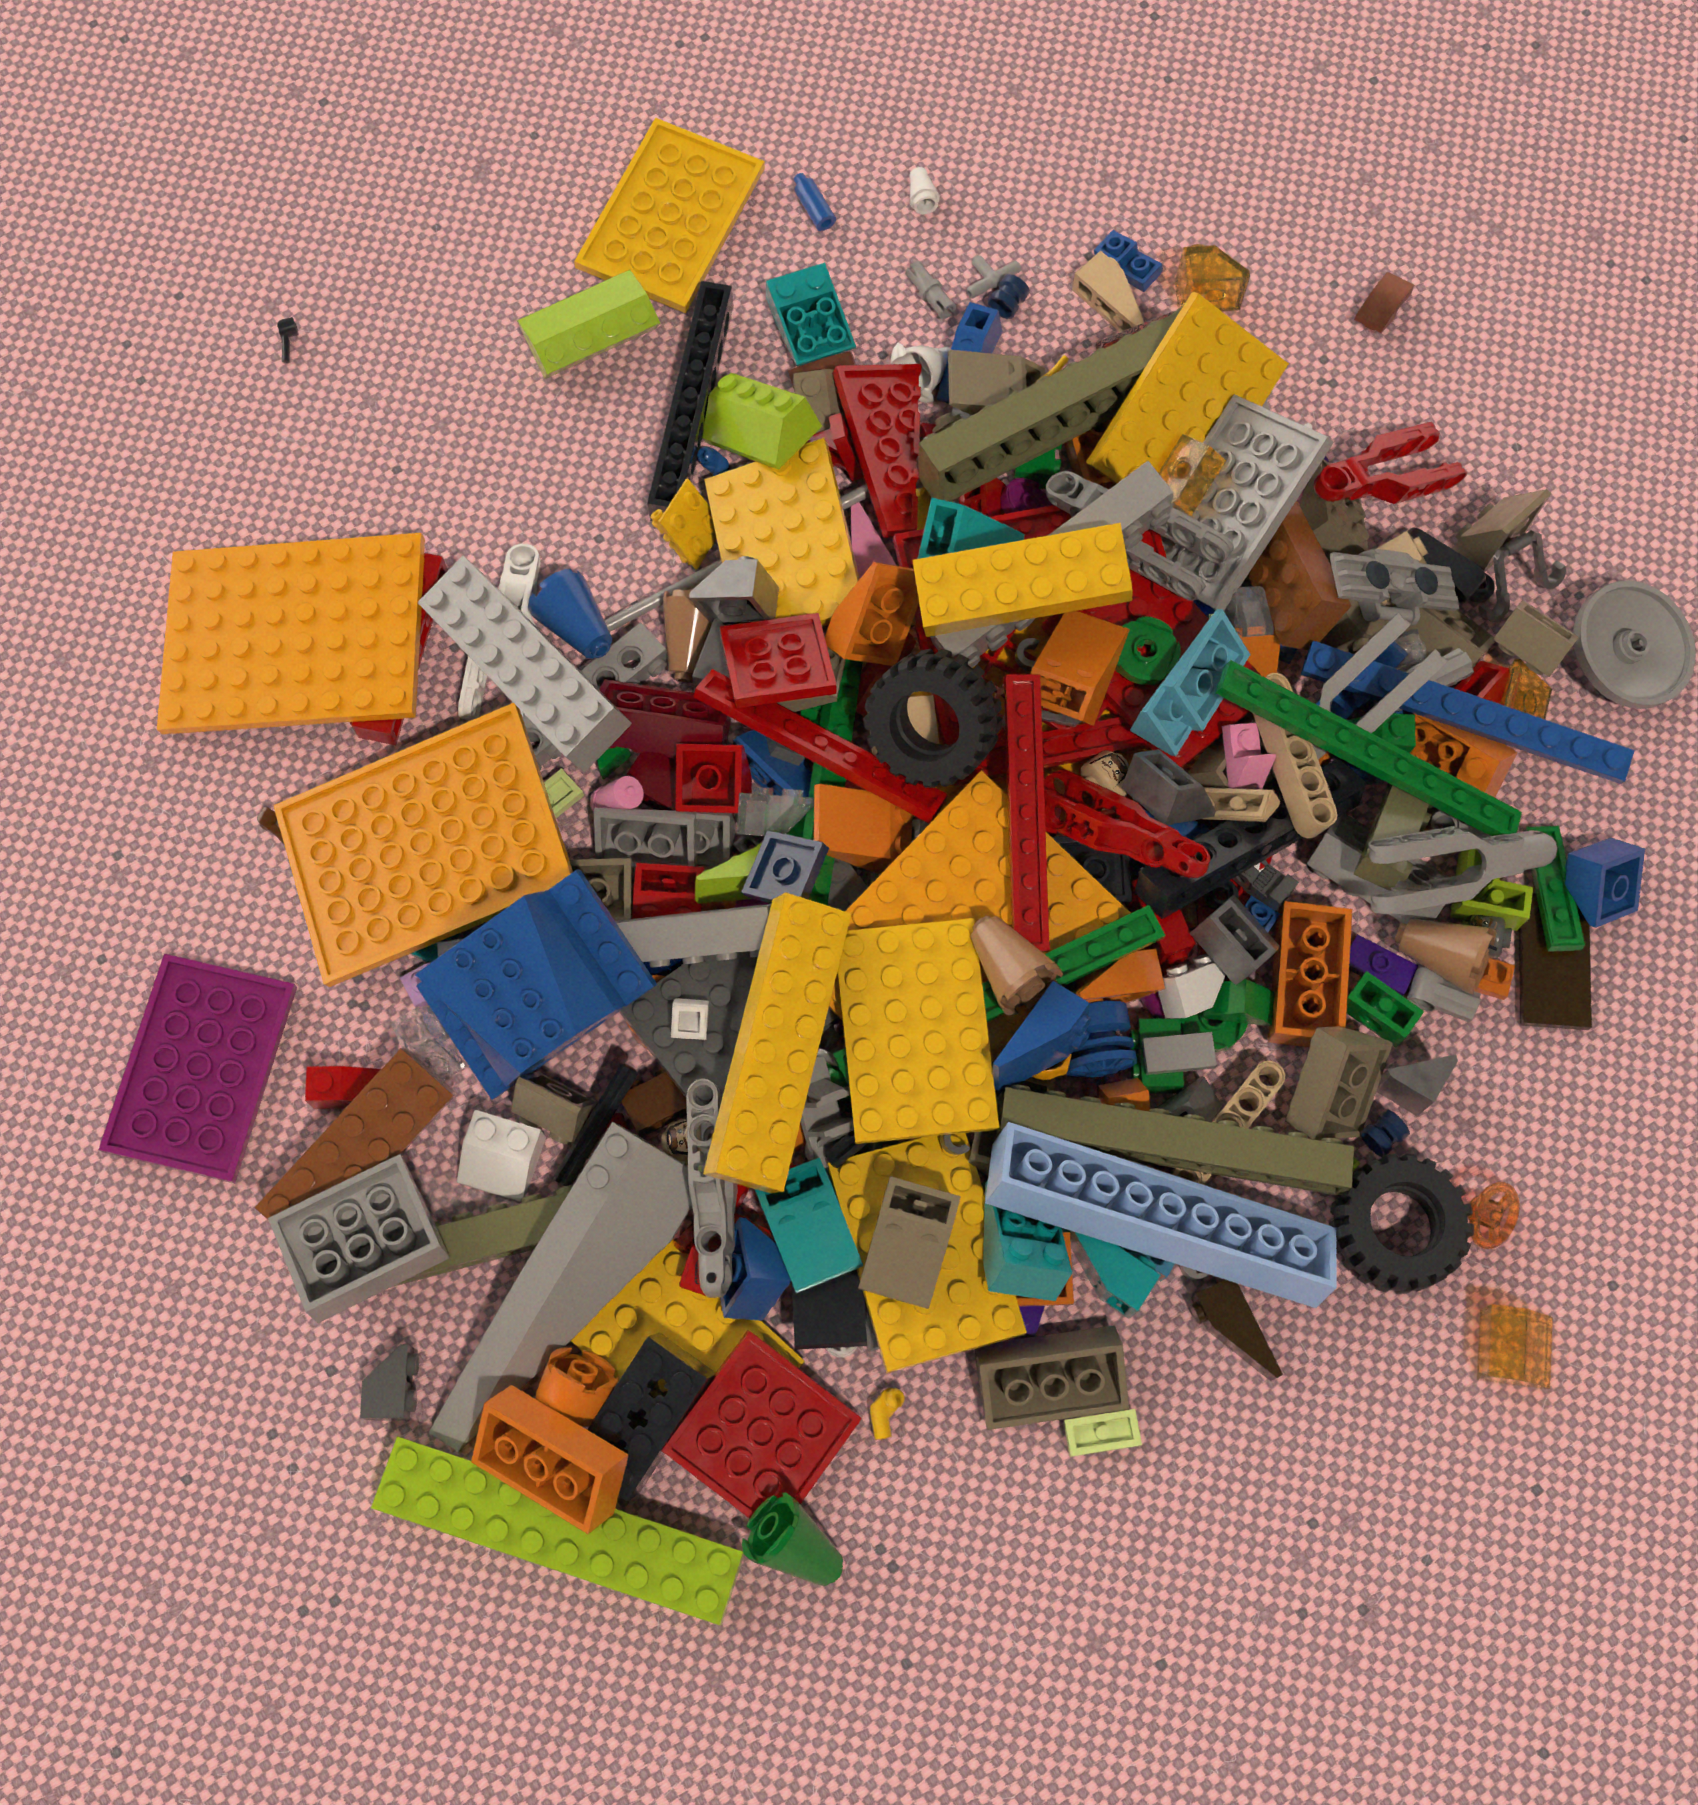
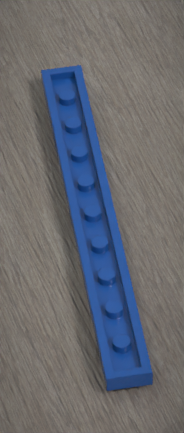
M1313 640L1300 675L1325 683L1354 654ZM1373 661L1344 690L1380 701L1388 692H1391L1404 680L1409 673ZM1428 680L1399 707L1402 710L1618 784L1626 781L1635 751Z

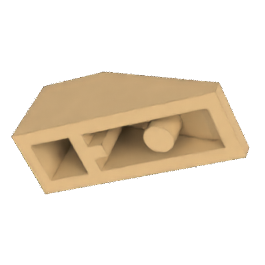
M1102 251L1098 252L1075 273L1072 291L1122 335L1134 334L1146 328L1123 269L1114 258L1108 257Z

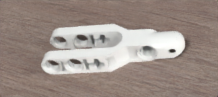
M518 544L511 547L506 553L499 590L535 625L528 609V603L532 593L535 596L537 593L540 556L534 546ZM469 656L459 698L458 716L460 719L474 720L480 714L487 675Z

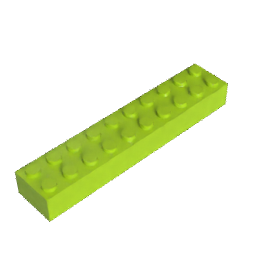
M398 1436L371 1509L719 1626L723 1623L744 1557L743 1551L615 1509L611 1517L592 1532L586 1534L476 1466L470 1460Z

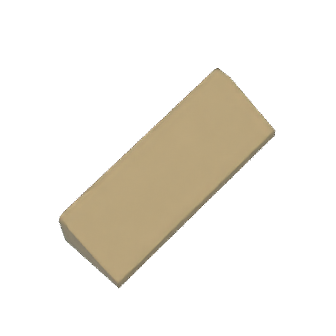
M1204 787L1216 812L1214 817L1203 819L1266 822L1279 807L1280 800L1273 790Z

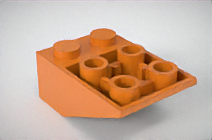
M1078 611L1064 613L1030 673L1040 674L1041 707L1094 726L1130 629Z
M1414 714L1416 747L1410 754L1496 797L1518 752L1505 744Z

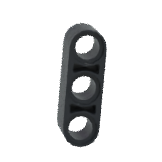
M1412 527L1408 530L1413 539L1419 536L1428 551V554L1423 556L1427 564L1451 568V576L1455 585L1458 603H1465L1486 580V574L1482 568L1470 559L1419 528Z

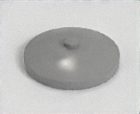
M1618 581L1608 584L1590 595L1579 609L1573 632L1579 637L1574 643L1575 653L1585 676L1605 697L1625 707L1647 709L1659 706L1673 699L1686 687L1695 666L1696 650L1694 637L1684 614L1666 594L1642 582Z

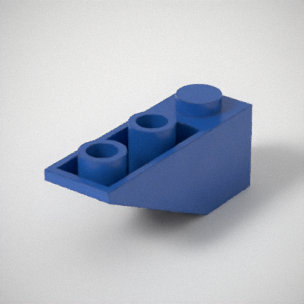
M969 302L957 327L951 350L992 354L1003 332L999 311ZM948 360L937 394V400L949 403Z

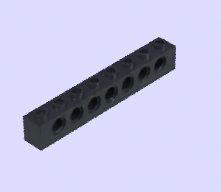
M701 281L647 502L650 521H653L651 515L656 510L661 509L662 512H665L685 479L688 478L692 483L697 463V453L700 450L703 438L709 393L715 387L734 307L732 286Z
M1339 758L1328 765H1321L1337 809V818L1359 806L1367 782ZM1281 791L1274 792L1280 800V805L1266 822L1223 820L1216 828L1205 834L1200 833L1192 839L1203 845L1210 855V864L1204 876L1188 878L1162 866L1151 867L1145 864L1138 872L1135 894L1146 905H1150L1151 909L1161 919H1164L1304 838L1297 833L1293 826ZM1196 852V858L1199 861H1202V854L1200 852Z

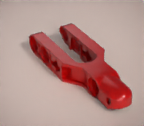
M1427 422L1376 435L1374 440L1360 455L1324 467L1316 476L1313 487L1316 494L1327 502H1335L1346 498L1353 501L1373 496L1386 502L1397 504L1447 490L1461 482L1467 476V472L1462 468L1460 462L1452 464L1445 462L1439 467L1430 470L1422 468L1400 475L1385 472L1370 476L1368 466L1420 453L1435 445L1439 441L1440 432L1436 429L1433 422Z
M1057 770L1045 778L1046 827L1094 850L1127 855L1148 866H1162L1184 877L1199 878L1208 871L1210 855L1203 845L1182 836L1176 829L1150 818L1139 803L1068 770ZM1055 778L1063 781L1065 785L1064 794H1060L1055 789ZM1083 791H1087L1092 795L1094 800L1093 807H1088L1083 802ZM1056 805L1061 806L1065 810V822L1060 821L1056 817ZM1114 806L1117 807L1116 811L1112 810L1111 808H1113ZM1116 813H1117L1118 815H1121V817H1120V818H1116ZM1196 852H1200L1202 854V861H1199L1196 858Z

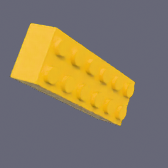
M1121 523L912 560L926 637L1132 601L1133 590Z

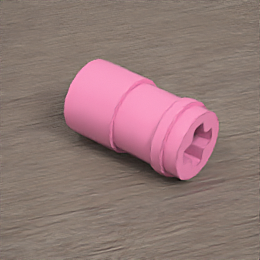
M630 776L620 777L611 781L607 785L597 788L590 797L591 810L594 813L595 808L634 809L643 800L644 792L638 780Z

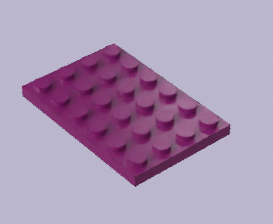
M164 954L98 1150L103 1153L235 1184L297 986L294 983Z

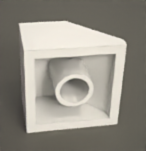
M474 1110L462 1145L457 1183L521 1202V1199L526 1197L546 1137L541 1129Z

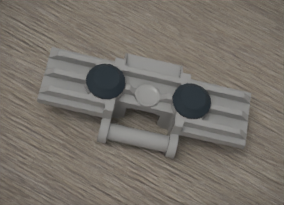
M1374 548L1364 551L1359 555L1335 552L1330 554L1338 598L1357 600L1366 621L1375 622L1378 619L1391 620L1399 612L1411 624L1410 626H1414L1420 620L1419 608L1448 611L1459 609L1450 567L1419 563V560L1413 559L1408 553ZM1390 593L1391 602L1397 604L1398 608L1381 606L1380 603L1388 599Z

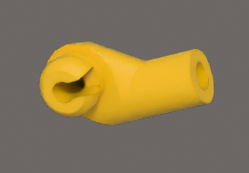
M898 1388L883 1390L870 1406L874 1440L892 1437L889 1418L905 1401L904 1393Z

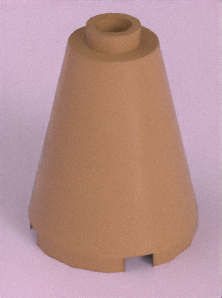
M673 590L672 595L668 591H664L663 606L668 672L674 674V680L693 683L692 675L712 624L690 600L691 590Z
M985 916L974 924L971 940L997 1002L1006 1015L1014 1016L1019 1014L1016 1008L1023 1005L1028 1010L1033 1008L1053 981L1057 983L1055 980L1056 976L1062 977L1063 972L1054 961L1001 918Z
M1410 919L1407 924H1400L1395 942L1400 944V952L1466 993L1473 995L1475 989L1480 984L1490 958V949L1488 947L1489 945L1494 946L1497 930L1490 927Z

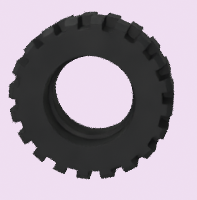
M932 649L921 650L916 655L911 653L901 659L875 682L871 689L872 695L867 698L864 707L867 712H870L863 718L864 728L866 730L870 729L871 732L866 738L871 748L875 746L879 752L875 755L881 764L885 761L891 767L889 772L895 777L902 774L906 776L905 782L912 785L923 781L925 788H935L940 782L942 786L946 787L953 785L958 779L963 780L969 776L995 747L998 741L997 733L1002 727V718L996 716L1002 710L999 698H993L992 694L996 691L992 680L986 683L982 677L985 671L977 665L975 668H972L968 665L970 659L961 654L956 659L952 658V652L949 650L940 649L934 654ZM913 692H930L940 696L949 703L955 711L959 722V738L955 743L942 745L930 742L914 729L907 710L908 698Z
M1395 1153L1385 1155L1379 1160L1374 1159L1352 1174V1188L1343 1192L1340 1196L1338 1195L1337 1199L1332 1202L1330 1213L1334 1215V1218L1329 1222V1226L1336 1228V1253L1342 1252L1346 1259L1342 1264L1348 1271L1354 1269L1358 1272L1359 1275L1356 1279L1365 1285L1371 1282L1375 1284L1376 1290L1382 1292L1394 1290L1396 1294H1407L1411 1291L1418 1292L1447 1278L1449 1274L1456 1271L1462 1264L1461 1258L1468 1254L1471 1244L1467 1240L1474 1235V1224L1468 1223V1217L1473 1214L1471 1203H1463L1461 1197L1466 1192L1460 1184L1455 1188L1450 1182L1453 1175L1447 1169L1441 1172L1436 1170L1437 1162L1428 1158L1421 1162L1417 1160V1155L1408 1153L1402 1157H1398ZM1388 1192L1402 1193L1413 1198L1422 1206L1430 1223V1239L1423 1251L1413 1256L1398 1255L1388 1250L1377 1239L1371 1225V1208L1381 1195Z

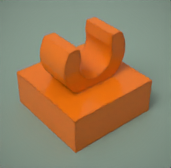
M1489 958L1483 977L1475 992L1505 1000L1509 994L1515 965Z

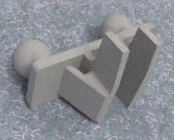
M821 1056L816 1057L801 1118V1125L806 1139L804 1147L806 1157L810 1161L820 1157L825 1168L827 1163H829L825 1157L826 1153L848 1133L853 1131L854 1126L853 1116L841 1118L837 1100L850 1095V1087L846 1086L843 1088L831 1082L825 1058Z

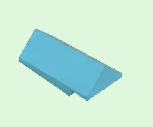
M1217 609L1142 709L1130 731L1169 755L1176 756L1192 730L1203 731L1224 698L1215 693L1224 666L1230 660L1244 666L1250 656L1249 651L1223 609Z

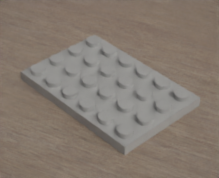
M1233 395L1172 490V507L1225 535L1232 542L1233 551L1224 563L1215 564L1160 534L1167 559L1174 563L1179 561L1182 563L1183 568L1197 575L1206 585L1196 599L1197 601L1214 610L1223 609L1224 611L1333 445L1334 442L1328 436L1242 397Z

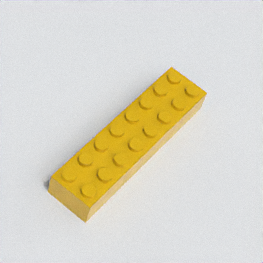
M786 892L772 900L703 1175L768 1193L784 1192L852 913Z

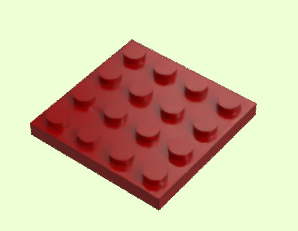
M747 1330L661 1451L750 1519L756 1509L773 1495L780 1498L783 1497L782 1493H788L801 1504L862 1418L755 1334Z

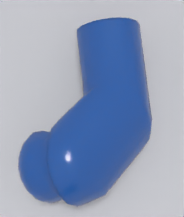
M705 446L698 451L697 459L713 476L729 471L728 460L717 450Z

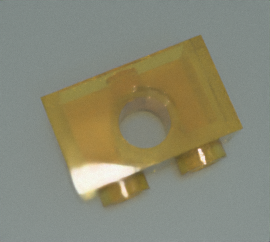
M1182 434L1160 469L1159 475L1173 491L1172 507L1191 517L1226 460L1211 446Z

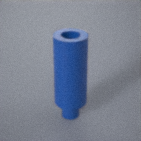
M804 173L797 174L794 177V182L796 183L794 191L816 229L818 231L829 229L836 222L834 213L814 180L806 178Z

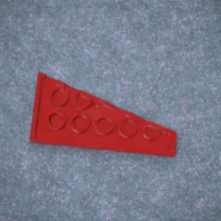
M922 364L836 366L832 372L883 538L894 537V534L917 530L918 496L916 495V482L919 479L917 457L919 455L920 442L918 400L921 397L919 376Z

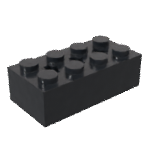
M660 1332L647 1337L587 1429L619 1449V1441L624 1440L627 1443L624 1449L628 1450L625 1453L629 1454L619 1492V1496L626 1501L639 1495L665 1455L661 1450L716 1373ZM664 1379L667 1382L664 1387L668 1391L662 1392L660 1390L659 1380ZM642 1409L647 1413L644 1417L648 1420L646 1422H642L639 1417V1411Z

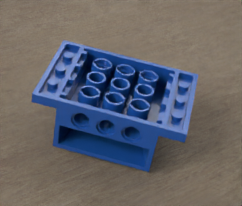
M580 869L572 872L549 890L522 896L415 974L422 981L416 985L417 989L491 1100L499 1097L516 1085L519 1076L533 1073L658 985Z

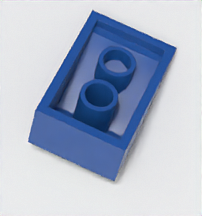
M1053 981L994 1061L993 1079L995 1092L1000 1094L1004 1091L1005 1087L1010 1088L1012 1085H1017L1065 1060L1074 1048L1080 1050L1090 1034L1087 1031L1091 1018L1088 1017L1090 1003Z

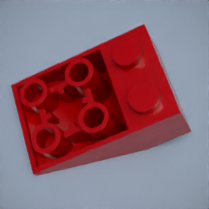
M636 863L632 919L703 911V903L695 901L696 876L705 871L704 867ZM682 958L670 959L671 965L662 967H650L649 962H643V964L650 973L670 974L683 965Z

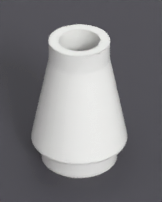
M923 167L914 168L909 174L910 205L919 214L932 213L938 207L939 193L929 178L927 170Z

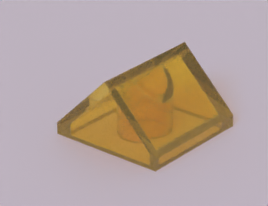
M1514 659L1509 666L1510 674L1500 704L1546 720L1552 688L1535 672L1531 671L1521 659Z

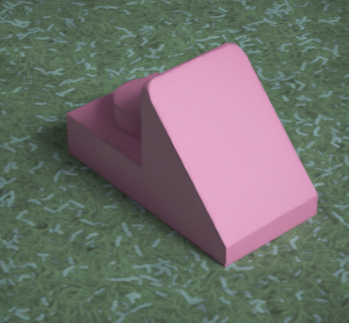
M1248 723L1222 726L1228 787L1235 789H1262L1276 759V754L1261 755L1257 724Z

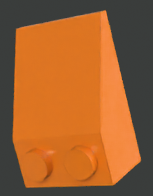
M873 562L833 612L825 635L827 647L843 659L890 666L895 665L900 657L919 604L914 569Z
M825 784L814 785V841L823 842L829 847L827 856L881 875L912 843L913 815L869 791Z
M1141 949L1073 981L1066 989L1089 1003L1121 1001L1128 1004L1164 990L1165 985L1156 949Z

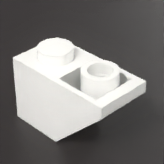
M1208 954L1193 958L1194 964L1189 966L1187 964H1178L1166 969L1167 974L1162 976L1165 989L1158 992L1165 1018H1187L1213 1007L1226 974Z

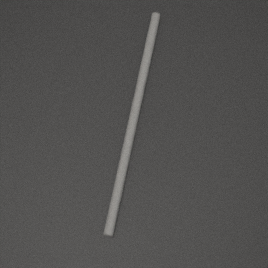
M867 484L840 497L843 510L870 497ZM719 560L607 618L604 621L609 632L663 605L664 591H668L672 595L673 590H691L720 566L722 561Z

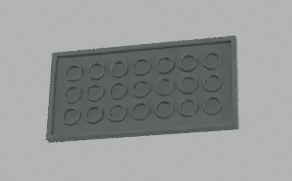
M835 858L828 906L846 911L868 886L849 863ZM749 951L737 952V958L717 961L716 955L703 956V962L683 964L657 982L658 985L620 1011L625 1021L685 1097L689 1086L694 1081L708 1079L720 1089L722 1101L758 957H750ZM674 999L710 1001L706 1040L671 1038ZM828 1008L823 1032L840 1020L830 1008ZM705 1086L697 1091L695 1097L697 1104L705 1106L712 1101L713 1090L710 1087Z

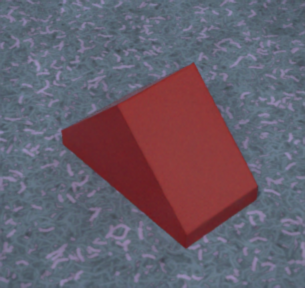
M1480 660L1473 668L1474 672L1472 675L1463 679L1454 688L1500 704L1510 675V669Z

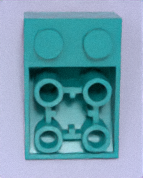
M825 262L766 281V300L775 324L797 367L856 348Z
M931 498L918 559L1024 540L1025 534L965 505Z
M820 1157L789 1169L784 1192L768 1193L755 1189L796 1293L863 1266Z
M988 1181L985 1184V1200ZM985 1203L983 1266L988 1290L990 1292L1056 1301L1072 1275L1062 1228Z
M1062 1228V1232H1070L1071 1249L1099 1299L1130 1319L1139 1311L1160 1278L1161 1274L1155 1271L1157 1266L1141 1255L1135 1258L1126 1252L1124 1247Z

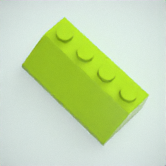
M631 270L517 320L544 379L655 330L660 324L646 291Z
M730 373L721 378L718 385L709 393L703 439L705 443L779 470L822 425L806 397Z

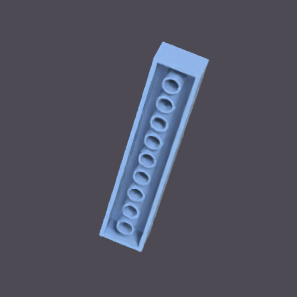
M1011 1122L1006 1124L992 1144L986 1204L1313 1308H1317L1337 1288L1335 1227Z

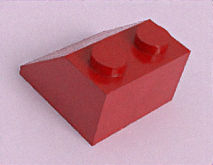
M676 744V812H752V776L744 745Z

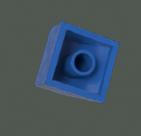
M1608 838L1568 853V859L1565 864V885L1590 926L1597 928L1638 911L1645 848L1615 838Z
M739 1217L734 1225L735 1246L732 1252V1282L727 1293L720 1297L724 1318L763 1321L771 1308L775 1306L785 1288L790 1285L791 1280L776 1243L748 1219Z

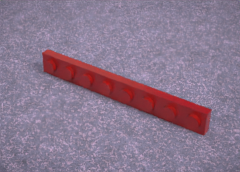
M711 669L695 688V699L929 824L945 804L948 796L945 792L937 788H925L923 781H919L916 785L906 783V776L900 774L898 777H895L889 772L891 767L885 761L881 764L875 755L777 703L735 708L729 677L714 669Z
M1010 674L1004 677L1012 928L1041 952H1049L1040 674Z

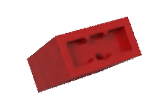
M1138 879L1131 881L1132 902L1125 903L1130 913L1147 906L1135 894ZM1180 909L1164 919H1161L1154 912L1165 933V937L1142 949H1156L1162 976L1167 974V968L1185 961L1188 958L1187 954L1196 945Z

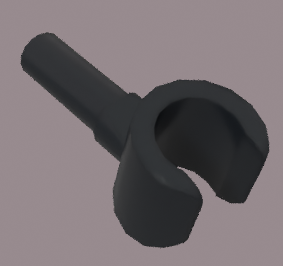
M293 317L282 319L277 323L282 343L283 363L290 362L289 337L299 335Z

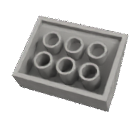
M401 1154L268 1218L304 1310L317 1323L450 1258L438 1229Z

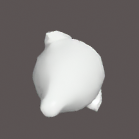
M899 342L893 348L891 364H922L919 376L921 397L918 401L924 403L934 401V395L931 392L943 377L948 360V351L951 348H933L924 345L904 348L903 344Z

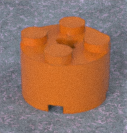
M572 1348L556 1349L549 1357L536 1391L535 1399L582 1427L590 1426L618 1383V1377H614L616 1370L607 1360L592 1352L583 1350L580 1356L570 1354Z

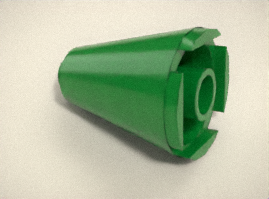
M782 1493L783 1497L780 1498L774 1495L767 1498L748 1521L746 1527L751 1532L748 1541L744 1538L742 1539L743 1554L754 1563L820 1586H827L837 1581L843 1571V1557L800 1503L788 1493Z

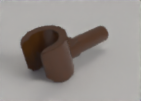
M263 807L257 816L260 827L271 832L284 844L280 828L275 825L277 823L275 811L268 807Z

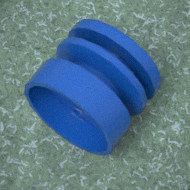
M1121 1001L1090 1003L1088 1017L1091 1018V1021L1087 1028L1090 1034L1080 1050L1074 1048L1072 1051L1069 1068L1066 1073L1067 1076H1107L1137 1064L1136 1052L1130 1050L1134 1047L1133 1038L1117 1036L1131 1028L1126 1003Z

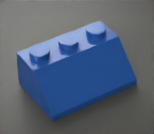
M755 730L737 736L733 740V745H744L752 780L774 801L806 817L812 772L808 770L810 766L807 761L803 759L798 766L770 756L766 736Z

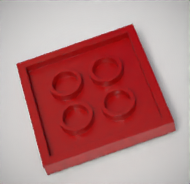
M819 613L720 626V637L735 708L837 694L836 681Z

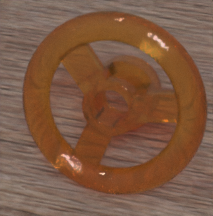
M1495 1182L1487 1186L1470 1201L1473 1214L1468 1219L1469 1223L1474 1224V1235L1471 1238L1482 1249H1493L1503 1244L1513 1232L1519 1217L1520 1201L1515 1188L1506 1182ZM1499 1192L1505 1193L1499 1202L1490 1199ZM1509 1207L1506 1222L1500 1230V1222L1503 1219L1504 1212ZM1480 1225L1489 1228L1488 1239L1482 1236Z

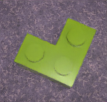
M1470 849L1460 852L1457 859L1455 876L1461 875L1470 866L1482 865V858L1478 850ZM1500 878L1492 879L1473 899L1452 903L1450 917L1461 920H1469L1471 915L1501 917L1505 920V928H1512V930L1517 931L1530 919L1533 887L1502 881Z

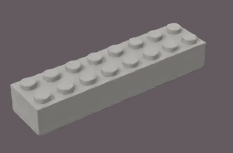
M1147 461L1049 535L1121 523L1125 548L1129 550L1142 540L1143 536L1141 534L1149 528L1157 529L1168 521L1172 508L1173 491L1151 463ZM1035 618L935 635L930 638L938 651L940 649L949 650L952 652L951 657L955 659L961 654L970 659L968 665L973 668L980 662V655L988 649L995 651L1008 640L1006 637L1016 628L1018 631L1025 629Z
M463 555L418 601V604L552 744L583 772H586L632 724Z

